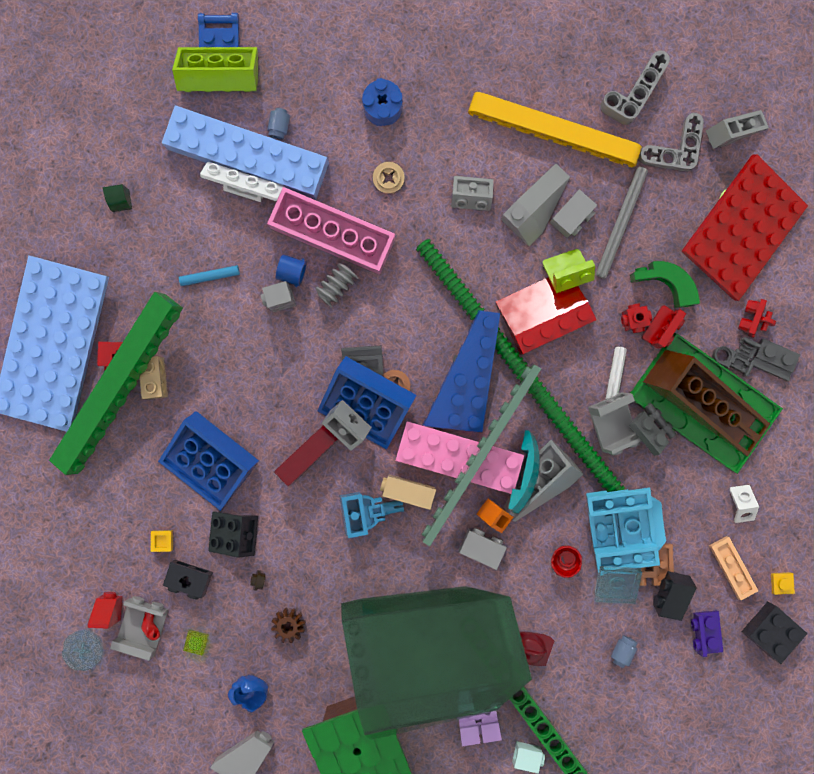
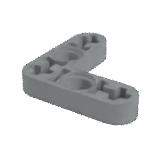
M691 113L684 120L679 150L647 145L640 151V162L649 166L680 171L692 170L698 162L704 123L702 116L698 113ZM695 119V123L698 124L693 128V132H690L692 130V123L689 122ZM686 138H693L695 146L688 147L685 143ZM650 151V155L656 156L660 152L659 157H651L649 160L644 154ZM688 152H692L689 155V161H692V163L687 166L683 160L687 158ZM670 154L673 158L672 163H665L663 155Z

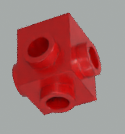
M640 303L629 305L628 309L622 312L621 323L625 327V331L632 330L633 334L644 332L646 327L651 326L652 314L647 306L640 307Z

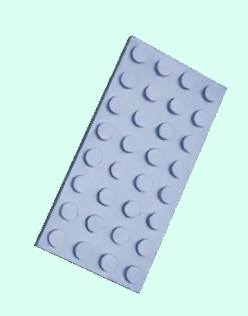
M28 255L0 374V414L68 431L76 417L108 285V276Z

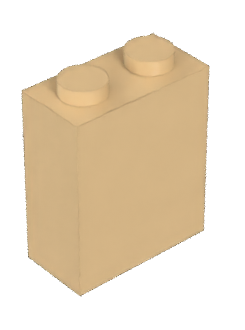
M389 474L388 478H383L380 491H384L383 497L431 510L436 488Z

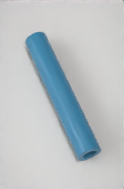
M239 266L179 276V283L181 286L237 276L240 275Z

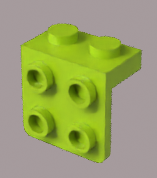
M579 249L543 260V267L556 293L594 281L595 264L593 260L586 262Z

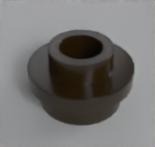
M257 570L256 574H252L250 586H253L254 591L263 589L265 573Z

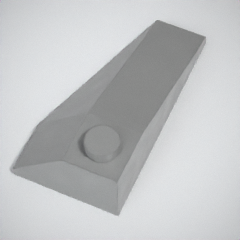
M552 440L539 450L540 465L538 479L525 507L518 514L509 510L511 495L504 505V509L514 517L512 519L514 522L568 489L583 475L574 461ZM516 486L515 489L520 490L521 486Z

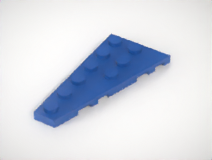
M478 311L468 331V335L463 345H461L459 353L440 388V392L422 424L423 426L483 432L500 313Z

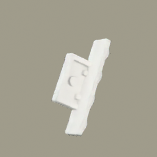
M207 162L200 173L201 178L223 184L224 191L261 202L263 197L277 201L283 185L211 162Z

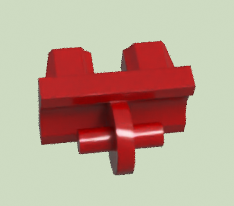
M761 299L760 302L748 300L745 312L755 316L753 321L742 318L738 329L748 333V336L751 338L755 337L759 323L762 324L760 330L764 332L767 331L768 326H775L776 321L771 319L773 312L767 311L765 317L762 316L767 300Z

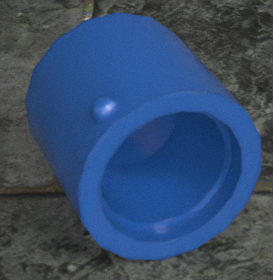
M282 255L276 270V280L286 281L295 287L300 286L307 262L304 259L300 260Z

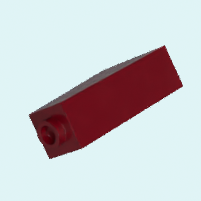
M323 425L285 460L274 473L287 486L294 484L339 439Z

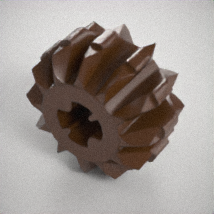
M287 608L283 609V613L278 611L276 613L277 618H273L271 621L275 624L272 626L271 631H278L274 637L277 639L282 636V643L285 642L286 638H288L289 643H293L294 638L299 640L301 638L300 633L305 632V628L302 626L305 625L306 620H299L302 616L301 612L297 616L294 615L296 612L295 608L290 613ZM290 622L292 623L290 626L293 627H291L290 629H286V625L284 624Z

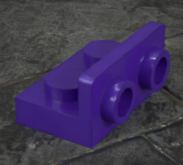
M719 611L694 612V619H691V627L695 631L696 639H693L694 650L702 657H707V654L723 652Z

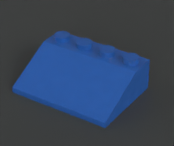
M345 356L337 367L317 411L327 416L329 411L343 400L372 427L366 438L387 449L417 395Z
M196 411L183 420L158 462L221 511L250 475L259 460Z

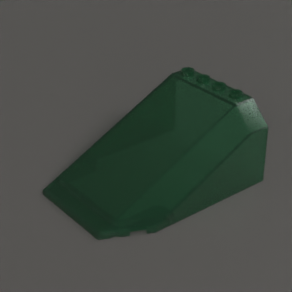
M464 586L362 598L341 603L342 625L357 710L364 735L371 740L497 711L507 700L532 680L511 597Z

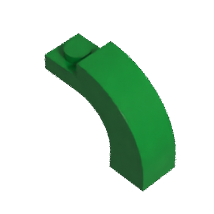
M653 261L648 264L649 270H647V267L637 268L635 272L630 274L631 283L658 280L666 284L672 292L675 309L700 304L698 290L693 279L685 270L675 264L665 261Z

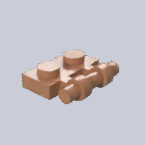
M665 543L658 551L660 565L651 566V570H646V567L636 570L638 585L645 586L647 585L646 578H652V585L660 586L661 580L665 578L667 571L674 572L673 544Z

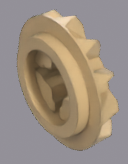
M384 162L374 170L373 183L381 192L394 194L401 189L404 183V172L398 164ZM384 174H387L388 176L390 174H393L392 179L394 183H391L390 181L384 183Z

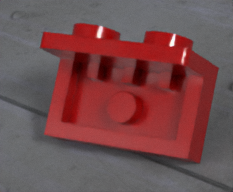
M665 305L661 306L650 323L651 326L647 327L641 338L657 349L665 348V346L668 347L674 339L673 334L676 329L679 330L685 322L684 317L687 313L681 309L673 311Z

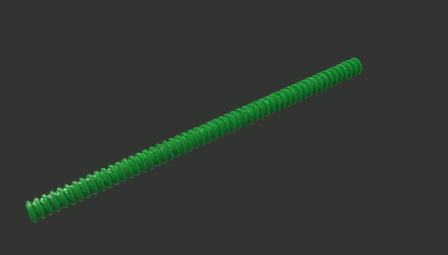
M426 239L417 246L416 251L420 252V256L424 257L425 262H428L427 265L432 267L431 270L436 272L435 275L440 277L439 280L444 282L443 285L448 287L447 291H451V296H455V301H459L458 305L463 306L462 310H466V315H470V320H474L478 311H484L485 309L480 307L481 303L476 302L477 298H473V293H469L470 289L465 288L466 284H462V279H458V274H454V269H451L450 264L446 263L447 260L442 258L443 255L438 253L439 250L434 248L435 245L431 244V240ZM498 327L495 349L498 351L497 354L502 356L501 359L505 360L504 363L509 365L508 368L513 370L512 373L517 375L516 378L520 379L521 383L523 380L521 375L528 363L523 361V357L520 358V353H516V348L511 346L512 343L507 341L508 338L503 336L504 333H501ZM537 376L528 389V394H532L531 398L536 399L535 403H539V408H543L544 414L547 413V418L552 420L551 423L555 424V428L559 429L560 434H563L562 437L567 439L566 442L568 444H571V449H575V454H579V459H583L582 463L587 464L586 468H590V473H594V478H598L597 482L602 484V488H605L607 492L624 490V485L621 486L620 480H616V475H612L613 471L608 470L609 466H605V461H601V456H597L598 452L593 451L594 447L589 445L590 442L585 440L586 437L581 435L582 432L577 430L578 427L573 425L574 422L569 420L570 417L565 415L566 412L562 411V407L558 406V401H554V396H550V391H546L547 387L542 386L543 382H539V377Z

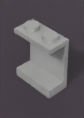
M621 392L588 407L602 452L618 455L623 452V449L636 447L642 441L629 426L633 420L628 404L635 401L633 394Z
M133 596L124 601V606H127L118 637L112 641L110 649L149 661L155 655L160 637L155 641L149 640L141 629L144 614L147 612L155 615L153 622L159 629L161 636L168 609L163 608L164 605L161 603L152 602L150 604L144 602L145 599Z

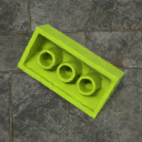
M178 47L172 68L177 91L185 92L257 91V47Z

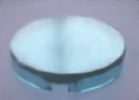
M87 629L78 630L70 634L64 641L62 657L71 669L87 671L95 667L102 659L104 653L103 642L93 631Z

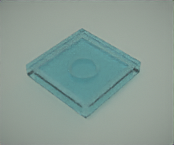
M600 566L594 594L595 602L635 604L642 576L641 568Z

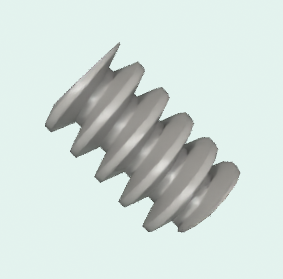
M341 263L337 264L339 271L332 269L334 277L326 276L328 283L321 281L323 289L320 287L315 288L318 293L317 295L331 308L333 307L330 303L331 300L338 302L336 294L343 296L341 289L348 291L347 283L354 284L352 277L359 279L354 272Z

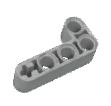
M665 51L655 52L628 97L616 91L608 92L600 105L602 112L621 124H631L638 116L670 61L669 55ZM657 61H659V67L657 69L653 68ZM644 77L650 78L652 83L645 81ZM634 94H639L642 100L635 98ZM607 101H613L615 106L608 105ZM624 111H630L632 116L625 115Z

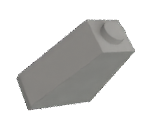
M255 731L216 757L210 768L218 774H255L272 748L274 741L268 733Z

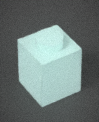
M516 741L512 760L514 768L539 774V769L543 767L545 761V754H543L541 747Z

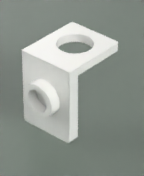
M750 485L730 487V493L737 508L734 522L754 521L759 505ZM745 513H751L747 517H741Z

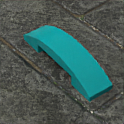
M525 430L521 448L528 455L521 489H512L508 507L509 510L516 514L529 501L539 474V448L535 436L529 430Z

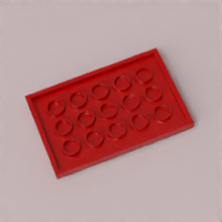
M753 154L681 252L732 299L739 301L808 205L758 154Z

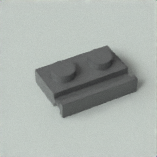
M761 339L759 343L761 347L757 348L753 358L755 361L753 367L782 380L790 381V375L795 369L800 354L766 339Z
M382 345L341 348L342 360L347 356L377 374L384 375Z

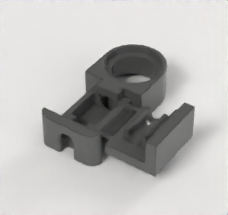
M743 337L739 342L741 343L739 349L735 351L726 346L718 347L713 351L712 358L725 368L731 367L742 372V376H748L755 363L754 360L750 359L753 358L761 344ZM723 350L726 352L727 358L725 361L718 359V351Z

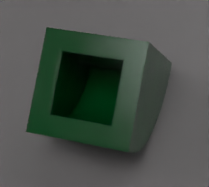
M123 184L102 187L106 203L112 212L132 209L130 191Z

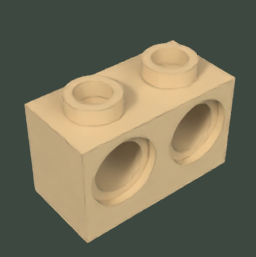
M152 357L146 371L141 374L142 399L149 400L168 397L163 357Z

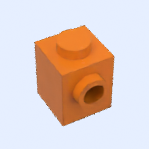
M489 498L476 514L500 533H503L514 518Z

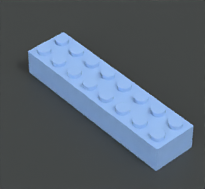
M176 105L162 140V144L167 150L283 185L287 189L314 200L317 199L329 165L327 157Z

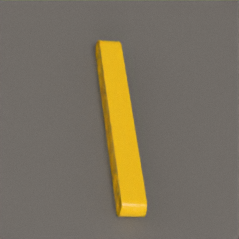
M481 92L474 93L468 110V114L471 116L477 115L480 119L489 122L495 121L498 125L510 129L514 127L517 131L526 134L532 133L535 134V137L547 141L550 139L553 140V143L566 147L569 145L572 146V149L584 153L587 151L591 153L590 155L602 159L606 157L609 158V161L621 165L624 163L631 168L636 167L642 148L638 143Z

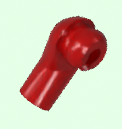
M145 612L141 629L149 640L155 641L160 637V631L153 622L155 615Z

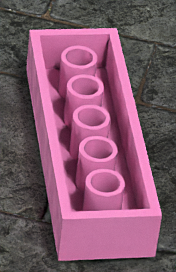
M285 187L282 188L267 223L270 229L379 275L395 241V234Z
M406 422L395 461L457 478L460 472L464 473L468 467L466 462L471 454L476 455L479 448L477 445L479 442ZM493 446L471 480V483L512 494V489H515L524 455Z

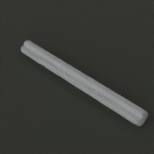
M638 167L636 169L597 269L596 276L605 279L608 275L648 173L646 168Z

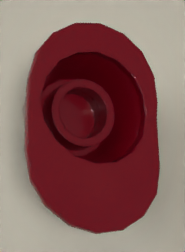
M533 632L517 633L514 643V659L522 664L546 666L555 641L545 634Z

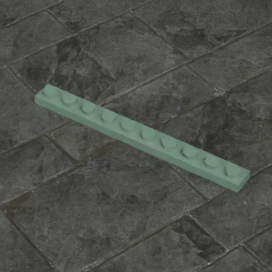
M535 364L530 368L528 366L525 368L521 375L523 378L520 385L515 384L510 392V395H512L508 403L505 401L499 410L501 413L498 420L493 419L488 427V430H490L486 438L483 436L477 445L479 448L476 455L471 454L466 462L468 466L464 473L460 472L455 480V483H457L453 491L449 489L443 499L446 501L442 508L438 507L433 515L434 522L431 526L427 525L421 534L424 536L422 541L426 545L430 546L539 374L541 368Z

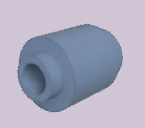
M275 108V110L271 111L267 128L269 137L283 140L284 135H287L290 115L287 114V110Z
M625 635L618 639L611 655L614 659L613 663L622 668L625 665L630 666L638 649L636 647L638 642Z

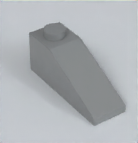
M762 110L724 119L706 130L713 149L764 131L769 127Z

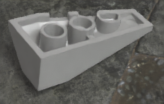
M557 164L549 169L502 215L501 220L528 247L544 232L570 178Z

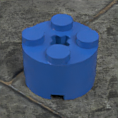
M378 78L365 88L362 102L366 118L377 126L395 123L401 116L403 107L402 93L399 87L389 80Z

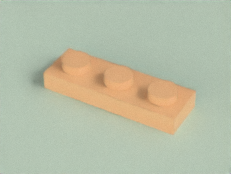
M726 536L709 545L737 599L743 600L758 592L730 537Z

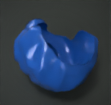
M241 676L232 684V688L228 692V698L232 705H242L243 709L252 713L266 701L268 684L257 676Z

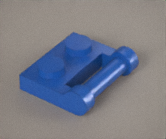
M198 13L199 47H239L238 13H232L231 15H205V13ZM232 23V28H206V24Z

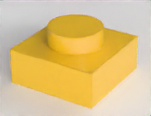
M173 530L151 531V552L173 551Z
M791 572L771 573L772 594H795L794 574Z

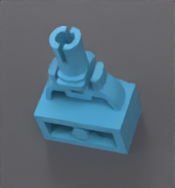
M360 492L339 495L347 538L368 535L369 529L375 527L378 522L385 521V515L404 512V507L401 506L403 502L396 500L384 503L381 497L372 498L368 495H362Z

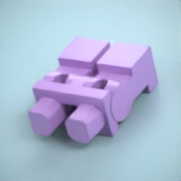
M487 684L477 686L478 696L470 697L469 687L458 689V699L456 700L462 746L480 744L479 735H482L483 743L502 740L494 698Z

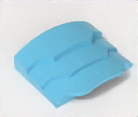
M650 487L635 490L627 489L607 492L606 490L586 493L598 573L660 565L658 551L666 542L662 503L651 496Z

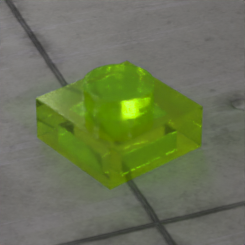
M189 630L183 651L203 656L209 634Z

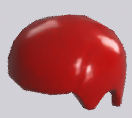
M560 546L552 555L551 566L557 575L563 578H571L581 570L582 556L572 546Z

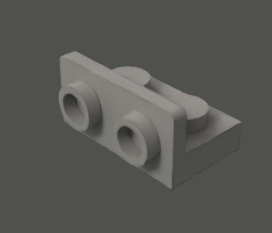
M454 176L451 207L490 211L494 179Z

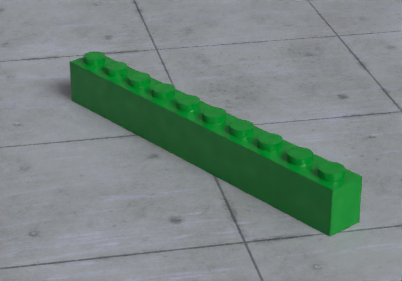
M153 293L49 459L65 475L79 474L84 469L87 459L94 453L99 440L105 436L106 429L115 420L118 410L125 404L130 391L136 387L137 380L146 371L149 361L158 352V347L168 336L173 323L179 319L183 307L166 294Z

